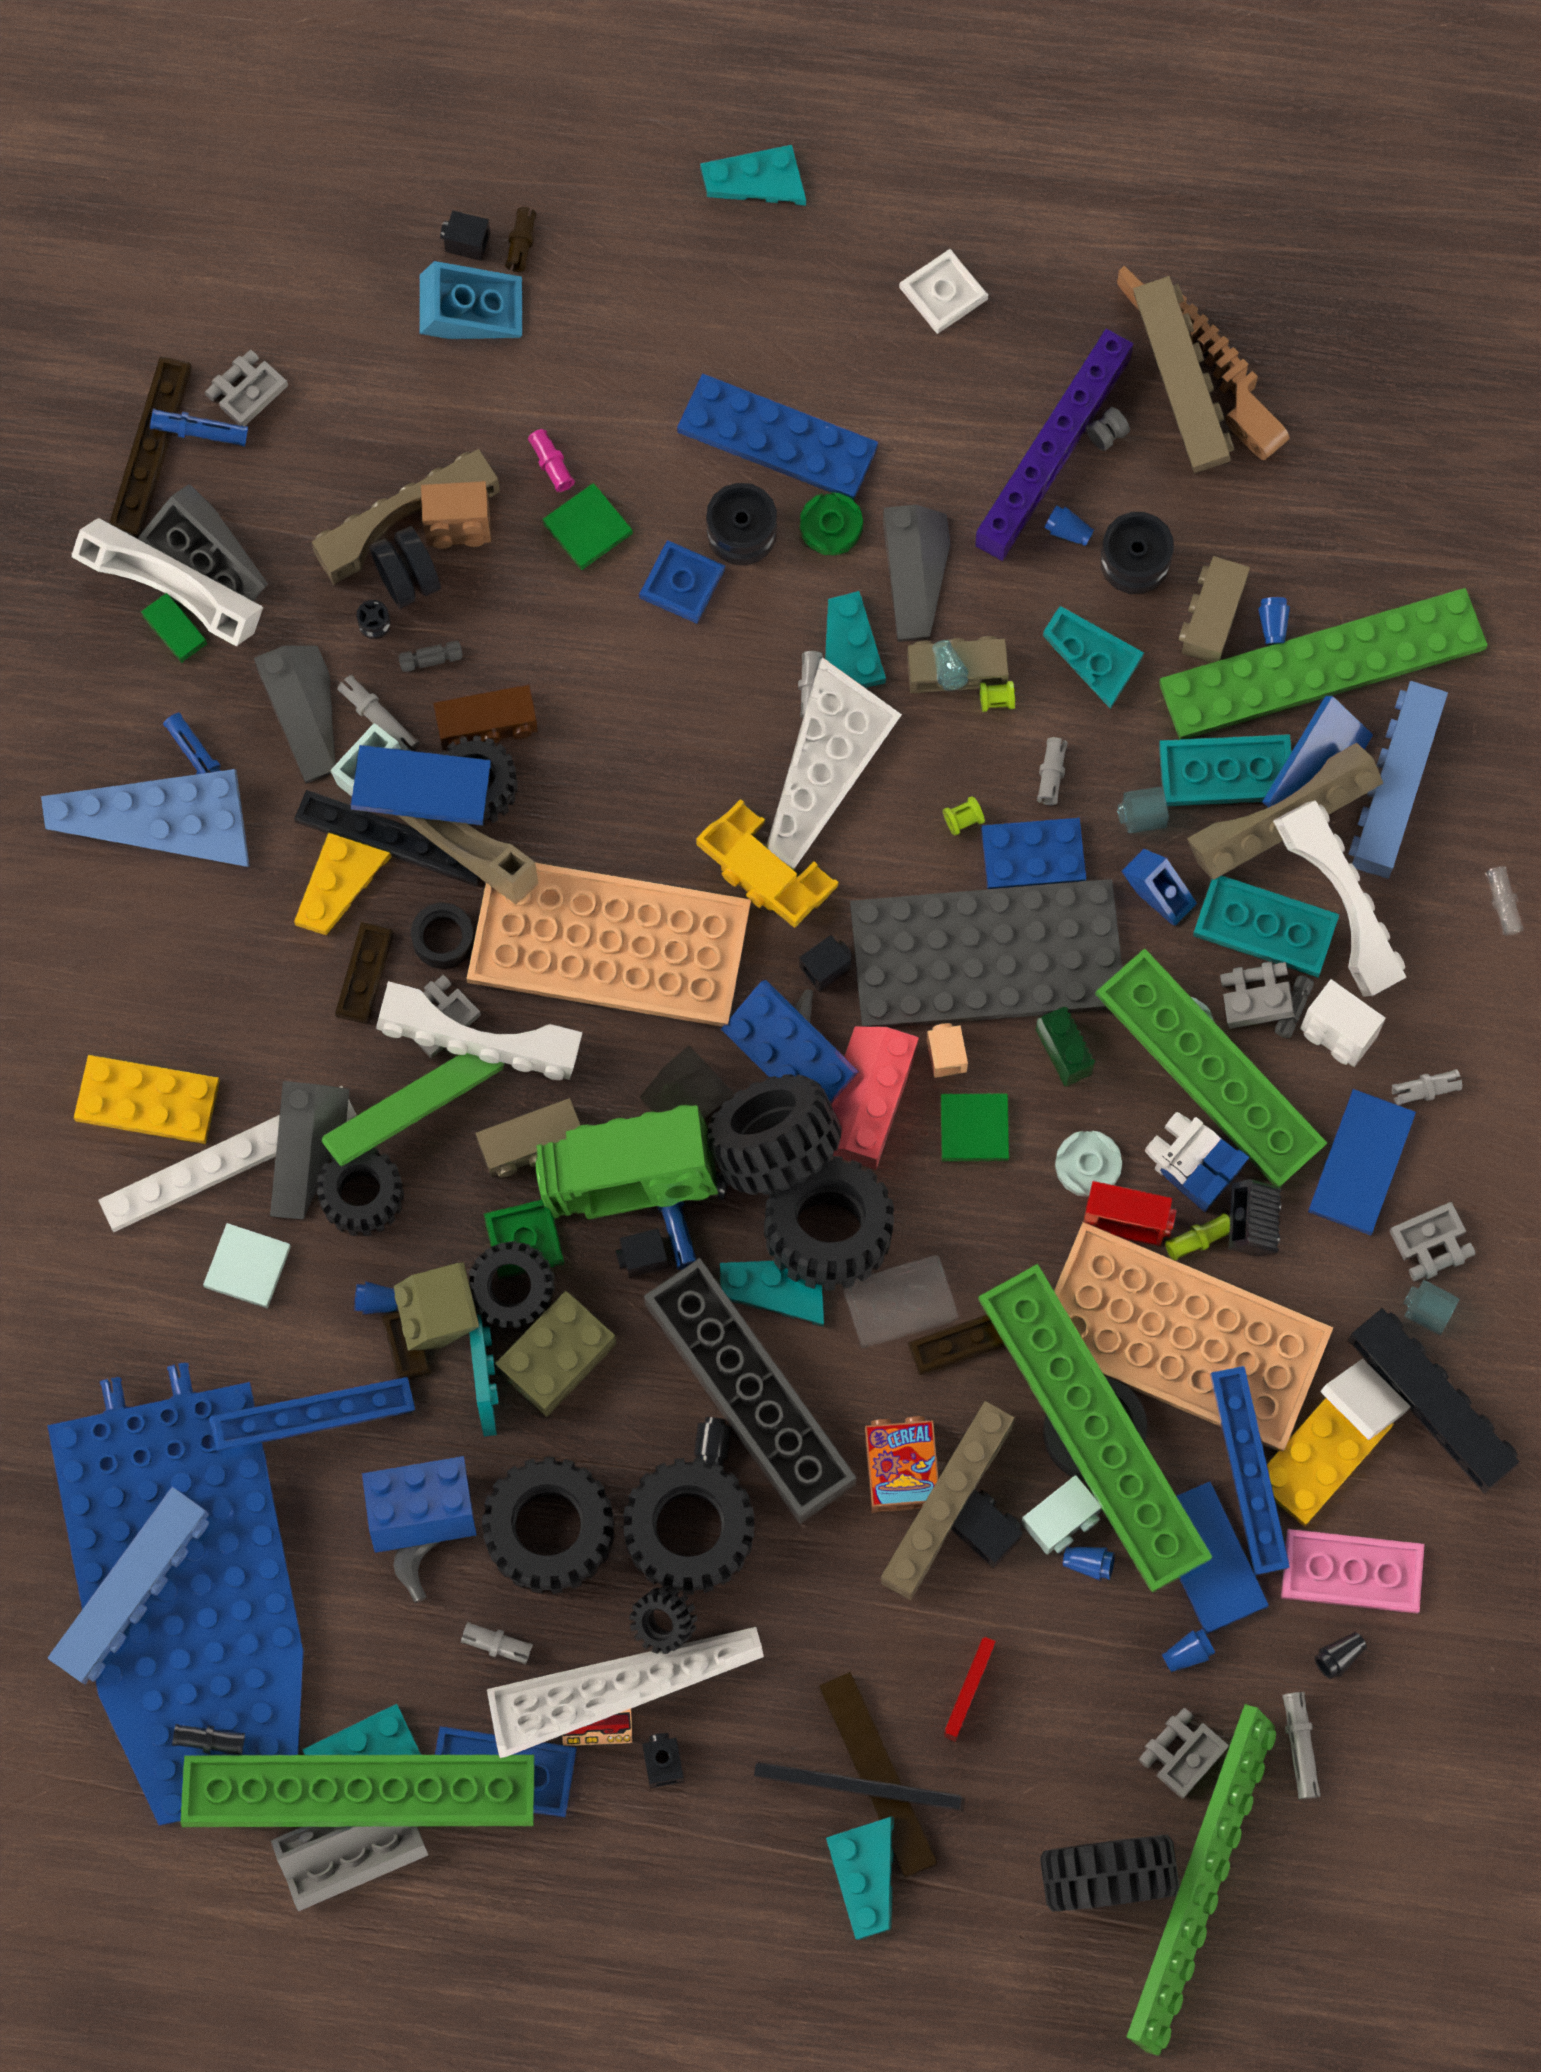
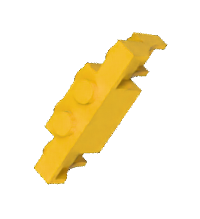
M740 799L726 814L710 824L696 838L697 846L721 865L722 876L728 883L734 887L739 885L748 892L746 896L754 905L759 908L763 905L769 911L774 910L792 927L796 928L814 907L817 909L838 887L839 882L823 872L815 861L797 877L795 871L753 837L765 824V819L759 818Z

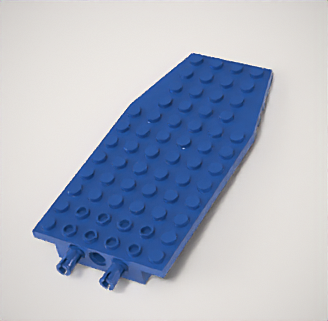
M189 1363L178 1364L180 1378L175 1364L167 1367L173 1396L168 1400L128 1407L125 1404L121 1383L122 1378H111L113 1392L110 1381L105 1379L100 1381L106 1411L98 1415L47 1425L82 1610L172 1487L209 1514L205 1519L209 1522L205 1531L198 1539L192 1537L185 1547L188 1553L178 1567L172 1565L164 1577L168 1579L165 1586L158 1595L151 1594L144 1603V1606L147 1607L144 1615L135 1625L132 1622L123 1632L126 1639L115 1653L110 1651L102 1661L105 1664V1668L96 1679L98 1696L159 1826L181 1821L184 1756L238 1755L212 1750L209 1754L203 1753V1749L172 1746L176 1723L199 1728H207V1725L215 1726L214 1730L245 1733L242 1755H299L304 1649L263 1443L217 1452L209 1420L213 1415L255 1407L251 1383L247 1382L196 1393L192 1389L188 1368Z

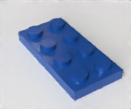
M767 980L761 981L729 1019L728 1025H724L721 1028L768 1077L776 1076L780 1078L784 1074H792L795 1077L803 1075L813 1079L824 1089L830 1104L835 1101L859 1072Z

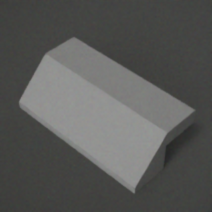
M417 1826L301 1827L271 1840L277 1861L287 1880L298 1911L428 1856Z

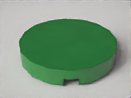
M832 492V494L816 495L805 504L800 514V532L804 542L812 550L823 555H839L848 552L858 543L863 532V518L860 507L852 498L841 493Z

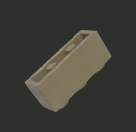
M1213 556L1210 566L1203 565L1198 584L1203 585L1200 595L1193 594L1188 612L1193 613L1190 623L1184 622L1178 639L1184 642L1182 654L1210 663L1220 661L1250 567Z
M984 636L977 641H965L961 638L947 640L946 643L933 644L931 641H918L913 645H908L907 663L910 693L980 689V683L1000 685L1006 684L1008 681L1009 673L1005 639H997L995 636Z
M569 1098L476 1133V1138L491 1178L495 1176L505 1178L515 1174L519 1167L527 1164L536 1166V1158L538 1157L536 1145H546L549 1142L556 1143L559 1140L566 1139V1131L575 1130L581 1125Z

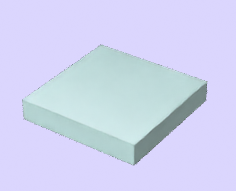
M227 1223L203 1286L206 1289L268 1309L291 1245Z

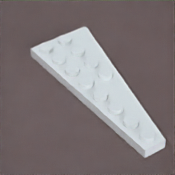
M748 1628L684 1643L678 1649L668 1654H663L662 1650L658 1654L649 1651L487 1689L499 1757H507L762 1658L764 1656L757 1628Z

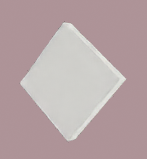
M951 249L901 281L899 288L937 334L988 300V294Z
M1361 1359L1330 1381L1321 1390V1393L1368 1440L1404 1415L1411 1407L1364 1359Z

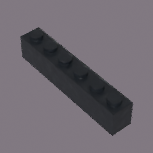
M1381 1308L1352 1332L1348 1341L1366 1362L1411 1406L1409 1410L1485 1494L1518 1465L1519 1460L1516 1458L1518 1456L1516 1450L1508 1441H1501L1495 1435L1493 1424L1483 1414L1478 1416L1470 1407L1472 1404L1471 1400L1461 1389H1454L1447 1381L1449 1376L1439 1364L1435 1363L1433 1365L1424 1355L1426 1350L1416 1338L1410 1339L1402 1330L1403 1324L1399 1318L1392 1312L1387 1313Z

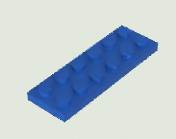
M703 373L677 426V433L825 491L841 493L852 498L853 501L878 449V442Z

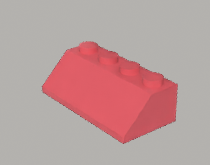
M854 1027L844 1057L859 1072L831 1104L842 1128L840 1144L837 1151H834L833 1156L843 1157L844 1160L850 1162L854 1160L861 1163L862 1166L874 1170L877 1169L918 1049L919 1037L889 1027Z

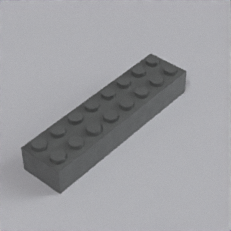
M700 1258L644 1295L645 1306L799 1524L856 1486V1476Z

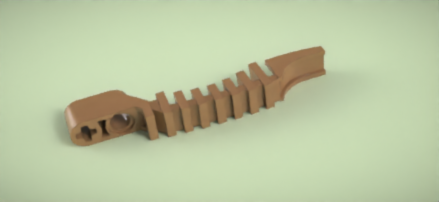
M1123 266L1119 270L1117 284L1139 310L1133 288L1144 284ZM1183 295L1184 302L1179 303L1182 314L1189 313L1194 331L1189 333L1192 344L1199 340L1202 355L1207 350L1209 351L1205 363L1209 367H1212L1215 363L1217 364L1213 375L1218 380L1223 377L1219 389L1224 394L1230 390L1235 395L1234 409L1225 416L1226 424L1258 458L1266 460L1289 441L1290 437L1287 430L1252 395L1251 391L1255 389L1258 376L1253 371L1246 376L1249 364L1244 359L1240 361L1238 358L1239 352L1234 347L1232 349L1228 347L1229 340L1225 336L1220 338L1218 335L1219 329L1215 325L1210 327L1208 325L1209 319L1204 314L1199 316L1197 314L1198 308L1194 304L1189 306L1186 303L1187 298Z

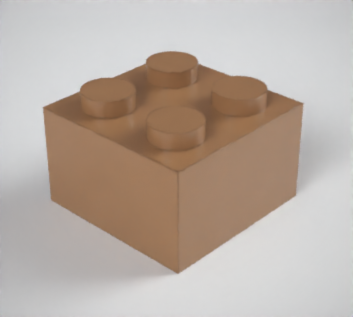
M486 481L421 485L422 521L427 546L439 549L449 548L454 544L478 547L484 543L491 542L490 508Z

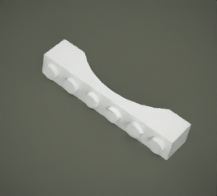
M99 518L79 531L72 558L98 572L133 579L167 593L191 610L204 623L209 632L235 646H238L254 634L263 610L261 605Z
M1315 800L1307 802L1273 820L1287 849L1317 866L1329 878L1341 896L1348 913L1351 929V955L1348 968L1363 997L1373 996L1405 979L1406 975L1403 972L1405 969L1404 961L1398 952H1393L1388 942L1390 935L1382 922L1378 923L1373 913L1375 905L1371 897L1367 893L1362 892L1358 881H1360L1358 871L1353 864H1348L1343 854L1345 847L1337 834L1333 835L1328 825L1330 818L1326 809L1321 804L1318 805Z
M389 981L376 1029L381 1030L383 1034L389 1037L400 1038L404 1036L414 1039L416 1043L423 1046H433L435 1044L446 1047L449 1052L465 1055L469 1053L477 1055L485 1062L511 1064L514 1069L522 1072L534 1070L544 1073L547 1078L552 1080L570 1079L582 1032L552 1024L519 1034H493L477 1031L461 1025L444 1015L428 1000L421 990Z

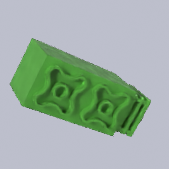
M681 1105L670 1111L646 1112L640 1117L630 1119L615 1118L600 1125H581L575 1130L566 1131V1139L559 1140L556 1143L549 1142L546 1145H536L538 1156L536 1158V1175L544 1205L550 1209L554 1218L585 1212L587 1219H593L654 1206L669 1207L680 1201H699L708 1198L710 1195L719 1194L714 1157L707 1144L706 1135L708 1127L698 1106Z

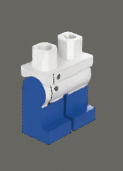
M1176 1112L1164 1127L1177 1138L1176 1141L1170 1146L1157 1135L1146 1147L1145 1152L1157 1163L1155 1170L1159 1174L1164 1175L1169 1182L1201 1210L1206 1212L1224 1191L1225 1187L1231 1183L1246 1165L1249 1156L1239 1149L1238 1151L1235 1150L1214 1131L1203 1125V1122L1197 1117L1191 1121Z

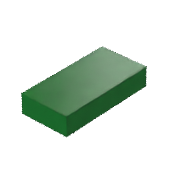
M167 593L141 611L143 618L181 663L207 645L206 639Z

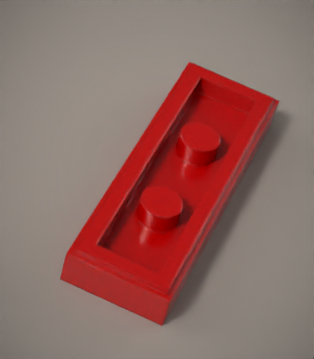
M987 1637L982 1638L945 1728L944 1738L956 1742L996 1641Z

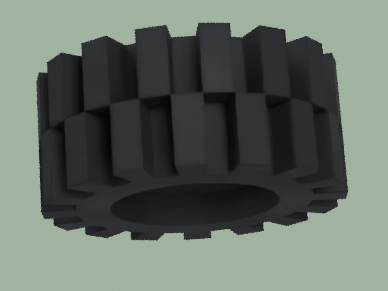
M663 1586L660 1589L656 1587L633 1605L632 1610L634 1611L630 1613L629 1620H634L635 1622L630 1625L631 1631H638L634 1638L637 1641L642 1638L645 1641L642 1647L646 1650L652 1645L653 1653L658 1654L662 1650L663 1654H668L692 1637L691 1634L695 1632L697 1626L693 1625V1623L697 1621V1615L690 1614L695 1607L693 1603L688 1606L686 1605L685 1601L689 1599L686 1594L678 1597L680 1590L674 1588L669 1592V1586ZM655 1609H661L669 1615L673 1623L672 1631H666L656 1623L654 1618Z

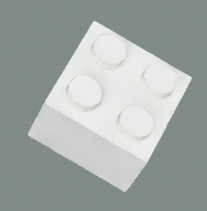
M1331 979L1308 1008L1300 1029L1304 1031V1036L1310 1042L1316 1045L1322 1044L1331 1050V1055L1337 1061L1345 1065L1349 1063L1355 1067L1378 1037L1385 1017Z

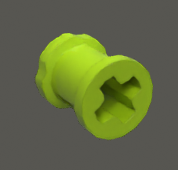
M1007 681L1006 684L1000 685L980 683L982 712H987L988 708L1008 707L1009 709H1015L1013 681Z
M973 796L969 797L966 803L957 807L943 809L947 826L954 836L960 834L961 829L972 824L985 823L981 807Z

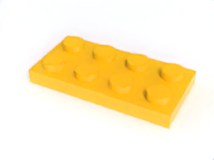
M88 1055L74 1120L76 1122L206 1144L220 1080L218 1077Z
M1325 1398L1288 1440L1285 1450H1279L1267 1464L1275 1502L1305 1527L1394 1424H1390L1368 1440Z

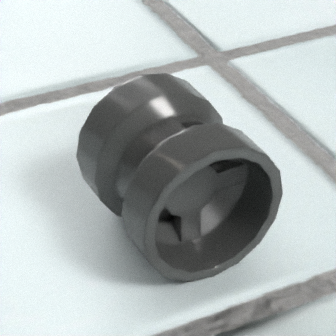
M1110 407L1103 412L1101 419L1093 420L1085 427L1090 440L1101 451H1106L1113 446V441L1116 438H1123L1130 433L1127 420L1114 407Z

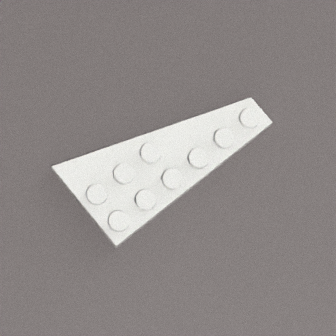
M823 657L818 665L766 847L792 870L795 869L902 715Z

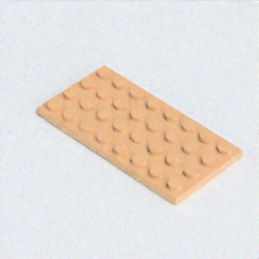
M535 863L538 884L516 905L486 883L467 974V983L720 1027L728 1025L750 911V899Z
M1084 1222L1081 1225L1054 1290L1105 1377L1117 1380L1128 1388L1220 1427L1222 1426L1210 1373L1245 1366L1261 1442L1263 1445L1277 1451L1285 1450L1333 1330L1331 1326Z

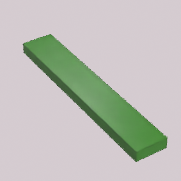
M469 1053L458 1055L322 1137V1143L342 1167L502 1071L505 1064L503 1062L488 1063L481 1060L479 1056Z

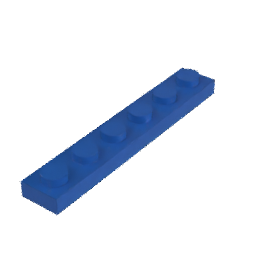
M1245 1366L1210 1373L1254 1574L1259 1575L1290 1568Z
M408 1377L213 1415L209 1420L218 1452L411 1413L415 1410Z

